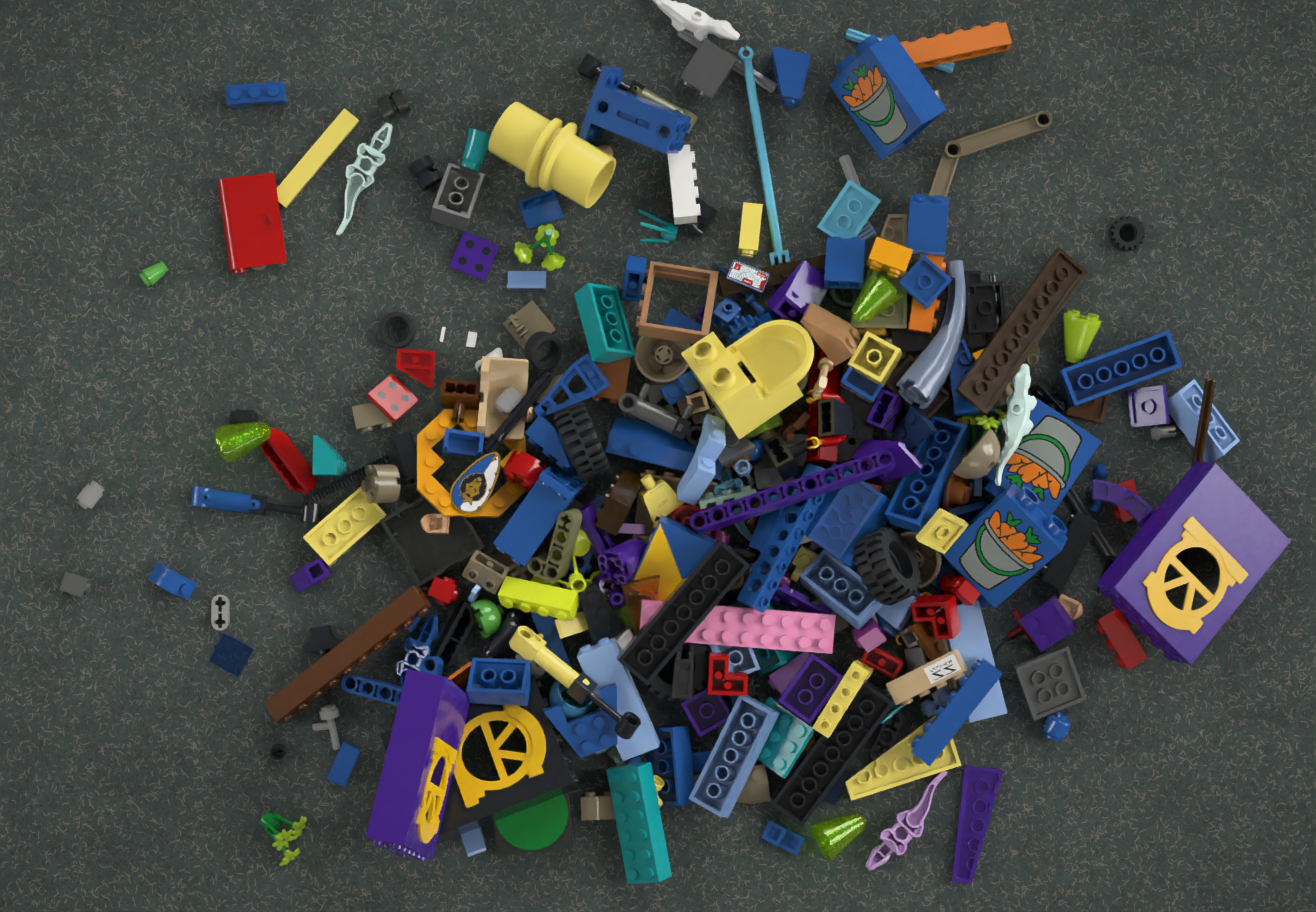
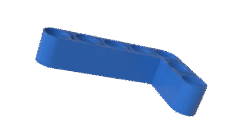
M439 656L425 657L421 662L419 671L442 676L444 662ZM431 660H433L435 663V668L433 670L430 668ZM359 674L345 676L341 682L342 688L346 692L396 706L399 704L403 686ZM352 679L355 680L354 688L351 686ZM369 684H372L373 686L372 692L368 690ZM387 688H388V689L390 690V692H391V695H390L389 698L386 696V689H387Z

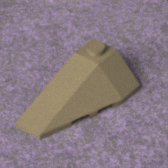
M763 763L754 765L736 802L756 804L771 801L766 768ZM700 775L694 776V786Z

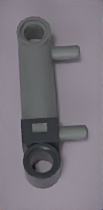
M644 383L638 396L625 393L619 398V407L624 412L682 440L687 437L691 444L698 445L699 441H694L691 438V433L694 430L702 432V427H691L692 422L689 421L695 408L694 406L688 404L682 417H679L645 400L651 388V385ZM627 397H631L634 401V405L631 408H626L623 405V401Z

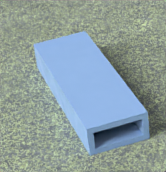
M976 600L971 606H966L963 603L957 605L961 631L954 639H948L951 651L959 650L968 670L964 671V674L969 676L973 671L971 666L977 659L981 661L982 658H985L994 666L995 663L979 600ZM999 679L968 717L967 721L969 723L1007 714Z
M606 637L599 640L598 644L594 646L589 644L580 648L577 658L583 672L598 684L593 691L594 694L602 699L599 689L615 683L617 687V712L621 716L625 712H632L641 720L640 726L630 739H622L617 735L618 744L616 747L622 760L625 761L658 748L660 740L629 670L616 658L621 651L615 638L609 639Z

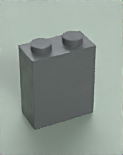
M704 38L680 78L684 80L683 83L688 87L693 88L694 86L699 89V94L707 99L709 97L714 98L739 58L709 38Z

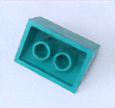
M313 435L312 474L318 477H343V473L347 472V462L343 461V457L324 438Z

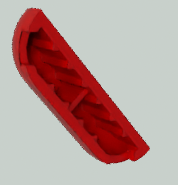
M275 428L263 430L260 434L263 445L260 447L261 451L286 485L293 492L298 491L303 494L313 490L316 485V476L312 474L313 469L288 436Z

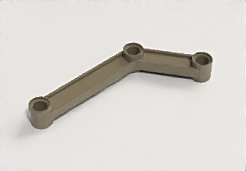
M1040 111L948 142L943 149L928 196L943 195L947 197L959 158L1045 130L1052 123V115L1048 111ZM1038 117L1046 118L1047 124H1040ZM948 147H955L957 154H949Z

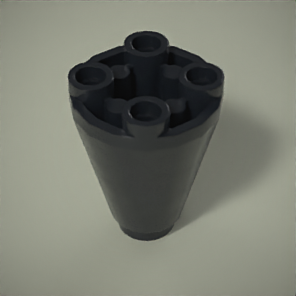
M512 610L506 615L498 631L488 642L485 652L490 658L500 659L514 652L509 645V641L519 626L529 627L536 634H538V631L527 622L528 617L522 611L517 613Z

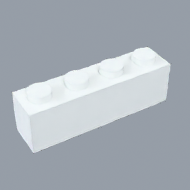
M684 145L678 154H667L675 225L697 223V216L701 215L700 204H696L695 199L699 198L698 186H694V180H697L696 169H692V163H695L694 151H690V145Z

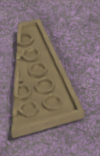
M888 214L880 238L907 247V214ZM871 269L868 270L850 323L853 328L886 327V329H907V292L898 285L902 279L901 277L895 279L888 276V273L880 270V272H876Z

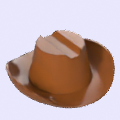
M954 473L949 477L943 492V507L945 511L950 508L955 509L957 506H964V504L968 503L971 496L969 479L959 477Z

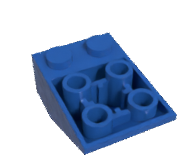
M539 415L525 432L529 436L528 441L539 451L543 449L542 453L554 463L557 461L556 464L566 473L570 474L572 472L577 475L560 432Z

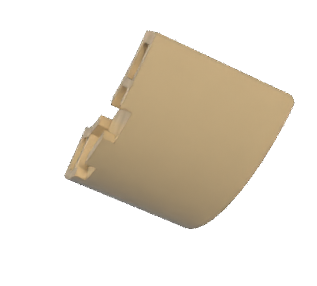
M482 356L481 398L479 402L477 433L484 434V438L490 439V434H494L509 416L508 413L502 414L495 407L497 405L495 401L503 391L512 385L522 393L523 396L520 399L526 395L528 388V360ZM526 413L504 440L522 441L524 439Z

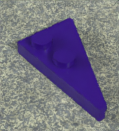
M784 584L778 586L770 600L772 604L785 605L793 610L799 609L811 613L832 614V609L821 603L817 606L808 602V596Z

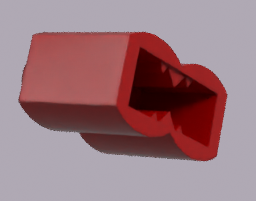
M954 574L944 575L938 585L945 594H955L956 603L962 602L966 606L973 605L980 595L977 589L964 577H956Z

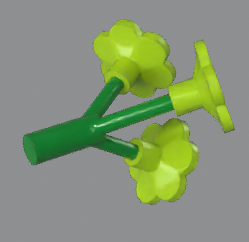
M552 224L540 225L538 227V233L535 235L536 243L528 246L525 243H515L514 254L521 263L529 264L533 256V249L539 245L547 247L549 252L548 256H545L544 261L541 263L543 268L552 271L555 268H561L565 262L564 256H560V254L552 251L551 246L556 244V239L559 237V232L554 229Z

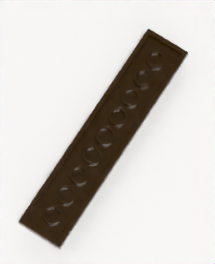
M1060 247L1055 249L957 386L955 392L983 416L986 415L1087 271Z

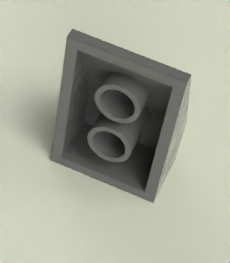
M448 163L432 207L430 220L467 231L485 174Z

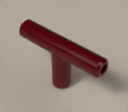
M1017 608L1013 609L1011 614L1019 625L1010 630L1007 636L1009 639H1013L1021 632H1024L1030 642L1034 643V640L1020 622L1022 615Z

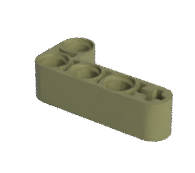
M572 508L559 514L548 555L541 554L531 558L527 563L530 573L550 582L562 579L567 575L583 516L580 510Z

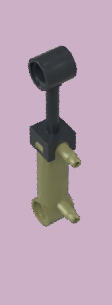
M586 54L577 72L593 80L596 75L600 76L602 62ZM633 80L630 86L622 81L617 86L622 90L691 117V127L688 133H685L687 135L698 119L692 112L681 109L646 89L644 85Z

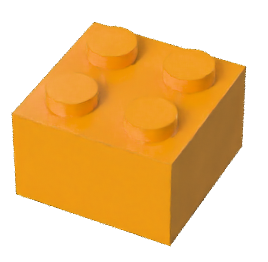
M876 237L866 265L870 266L869 269L880 272V270L885 271L892 278H902L913 250Z

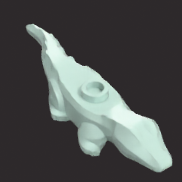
M385 123L374 133L369 146L366 143L358 146L356 161L354 164L347 165L345 212L336 235H341L352 218L358 195L362 190L374 183L373 174L377 167L386 160L385 154H382V151L390 144L393 126L389 123Z
M1022 364L1012 379L1014 392L1006 399L1008 406L1006 418L1002 420L1006 439L996 467L995 483L997 486L1001 485L1002 473L1007 461L1018 448L1022 437L1028 435L1033 428V423L1029 418L1030 411L1035 408L1037 400L1034 396L1028 395L1031 383L1028 364Z

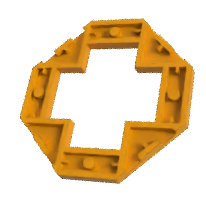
M444 409L417 435V491L444 517L499 518L525 492L517 482L510 483L507 481L480 511L463 513L454 507L450 499V493L432 476L444 464V461L432 448L443 439L446 428L453 429L458 425L463 431L477 433L479 410H465L464 422L459 423L458 418L457 423L451 420L453 409ZM525 436L522 441H502L511 451L501 461L502 469L514 450H517V454H520L521 451L526 453Z

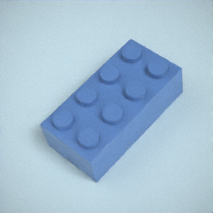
M825 549L799 575L802 587L857 630H860L884 605L876 601L873 595L869 594L868 589L861 582V577Z

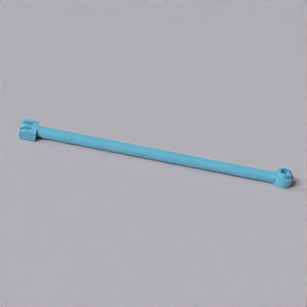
M746 46V50L749 51L750 55L747 57L743 56L742 52L745 49L741 47L738 57L743 63L774 251L769 253L770 263L773 266L775 265L774 258H778V264H782V257L785 256L786 263L790 262L788 250L783 251L752 65L754 53L752 48Z

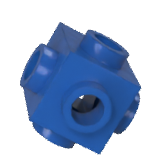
M726 298L722 303L718 302L714 307L711 323L723 332H726L730 329L729 325L735 324V319L741 320L740 313L742 308L736 302Z

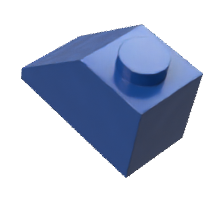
M628 255L622 299L640 302L647 258Z

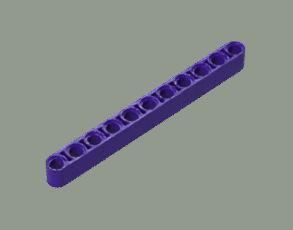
M882 450L697 512L692 515L690 524L698 534H705L888 473L895 468L896 462L890 451ZM884 458L891 459L890 463L886 465L882 464L881 461ZM871 464L872 468L870 470H862L864 465ZM848 470H852V471H853V475H852V476H850V477H845V476H844V473H845L846 471H848ZM828 477H835L832 483L828 484L825 482ZM816 483L814 489H807L808 484ZM791 489L798 490L794 496H789L788 493ZM773 495L779 496L776 502H770V498ZM753 502H760L759 507L751 508ZM735 508H742L739 514H733ZM717 514H723L721 520H714ZM699 520H705L703 526L696 527V523Z

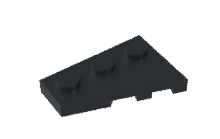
M595 582L578 593L593 646L598 644V641L603 638H616L627 630Z

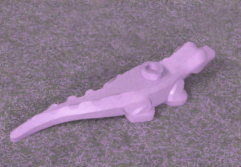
M947 771L940 772L930 782L921 800L913 809L898 813L896 815L897 822L891 828L885 829L880 833V839L883 842L872 849L866 862L868 870H874L876 867L886 863L893 852L896 855H903L907 849V843L913 837L918 838L922 835L924 819L930 809L934 790L937 784L947 775Z

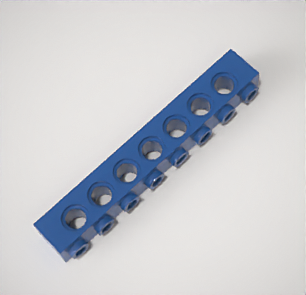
M808 463L800 478L825 469ZM830 476L825 482L828 484L832 483L835 477ZM810 483L807 485V489L812 490L816 487V483ZM794 489L791 496L796 495L798 490ZM826 493L784 508L737 597L739 602L748 608L764 614Z

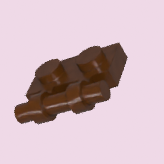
M794 407L782 420L783 424L776 430V433H779L783 440L791 441L794 438L793 432L803 429L808 424V419L811 416L806 411Z

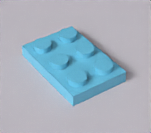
M849 179L817 227L831 237L838 236L843 239L857 237L881 200Z

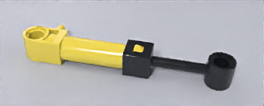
M519 626L509 641L510 647L524 659L530 660V662H536L568 689L566 693L579 704H583L589 699L617 722L615 732L619 737L630 739L641 724V720L636 714L625 712L621 716L593 693L598 685L584 672L581 675L545 647L547 642L543 640L544 636L542 633L536 634L529 627Z

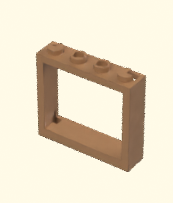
M651 261L650 268L645 270L644 279H647V284L642 286L641 295H644V300H640L638 311L642 313L641 316H637L636 327L639 328L638 335L695 344L707 336L710 330L719 272ZM654 277L709 286L702 331L646 323Z

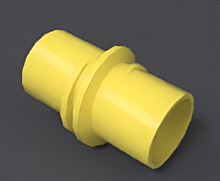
M520 102L511 104L501 115L492 131L488 145L491 153L525 172V181L531 188L540 187L546 192L554 189L584 208H590L601 197L616 167V159L576 136L577 124L571 122L563 128L562 120L559 118H554L551 121Z

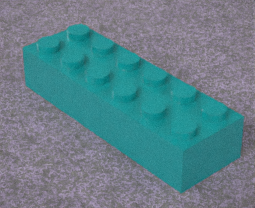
M651 762L619 764L606 769L627 884L661 882L671 877L672 873Z

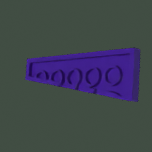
M964 765L952 882L972 883L985 832L989 824L988 821L1002 778V769Z

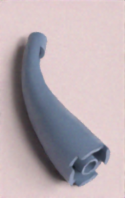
M962 260L946 262V274L952 281L948 284V300L941 327L929 345L896 384V386H900L898 392L903 399L911 405L913 402L920 404L919 408L921 409L927 408L939 393L958 351L966 307V286Z

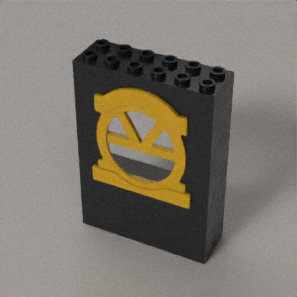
M533 674L531 675L528 706L470 703L436 844L578 789L576 785L579 782L573 768L570 769L569 766L572 764L571 758L567 751L563 750V747L566 746L563 737L556 731L557 728L548 719L543 710L551 707L549 700H547L546 696H543L546 691L540 679H536ZM496 720L508 722L507 727L495 740L489 722ZM479 725H481L500 780L498 781L480 780L472 776L464 766L462 760L464 741L469 733ZM515 728L520 729L526 740V753L499 750V748ZM392 730L380 734L386 752ZM502 758L519 760L523 763L515 773L508 776Z

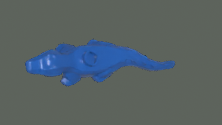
M431 614L422 626L417 640L411 637L405 640L404 650L407 653L404 660L397 663V674L401 676L400 686L404 684L407 669L419 671L422 660L425 657H429L431 643L439 635L438 615Z

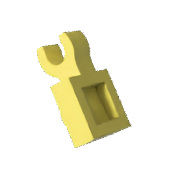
M801 545L792 561L796 568L790 579L797 582L799 575L815 560L818 554Z

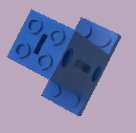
M603 66L578 137L585 141H598L602 137L604 129L662 153L678 154L684 146L683 139L685 133H688L691 127V117L617 88L623 79V69L616 66Z
M557 462L542 471L538 481L494 541L496 549L503 554H509L512 557V561L518 565L522 564L525 566L535 556L555 528L559 514L569 508L577 495L587 485L573 473H566L556 464Z

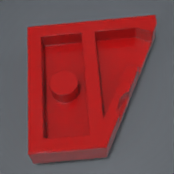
M397 349L396 368L424 385L434 388L436 351Z

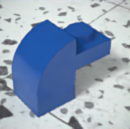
M689 371L660 389V392L669 406L702 386L693 372Z
M157 562L149 576V579L161 588L186 600L189 599L197 585L193 580L160 562Z

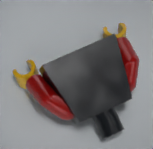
M813 389L808 391L806 394L812 395ZM822 392L818 398H807V403L820 400L818 401L819 437H821V439L817 437L808 438L806 441L812 440L814 445L807 447V449L811 450L819 445H822V447L837 446L846 439L847 435H852L856 427V421L853 419V410L845 404L839 395Z

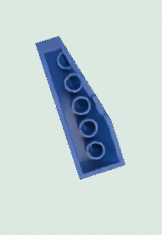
M617 416L610 431L605 452L686 472L697 447L652 424ZM718 458L715 461L716 475L713 479L720 480L723 466Z

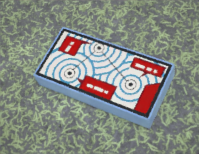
M733 260L727 275V279L761 293L769 277L768 273Z

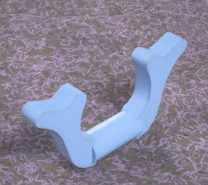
M475 585L468 596L469 602L472 603L481 593V586Z

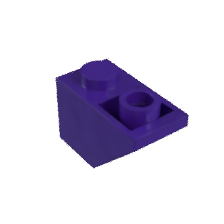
M319 558L289 578L298 594L328 578L332 573L327 564Z

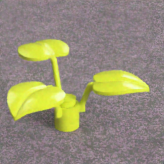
M580 529L572 555L574 573L569 576V582L561 579L550 582L536 575L533 576L531 581L559 588L561 587L558 583L566 585L567 588L571 587L573 591L578 593L589 586L592 579L601 571L593 572L590 580H584L583 575L578 572L575 555H585L591 546L585 532ZM603 594L606 600H608L609 595Z

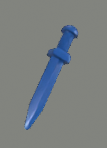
M715 261L725 276L728 275V272ZM742 292L746 297L744 302L758 313L757 316L760 317L767 313V309L763 308L755 300L753 293L749 296L746 292Z

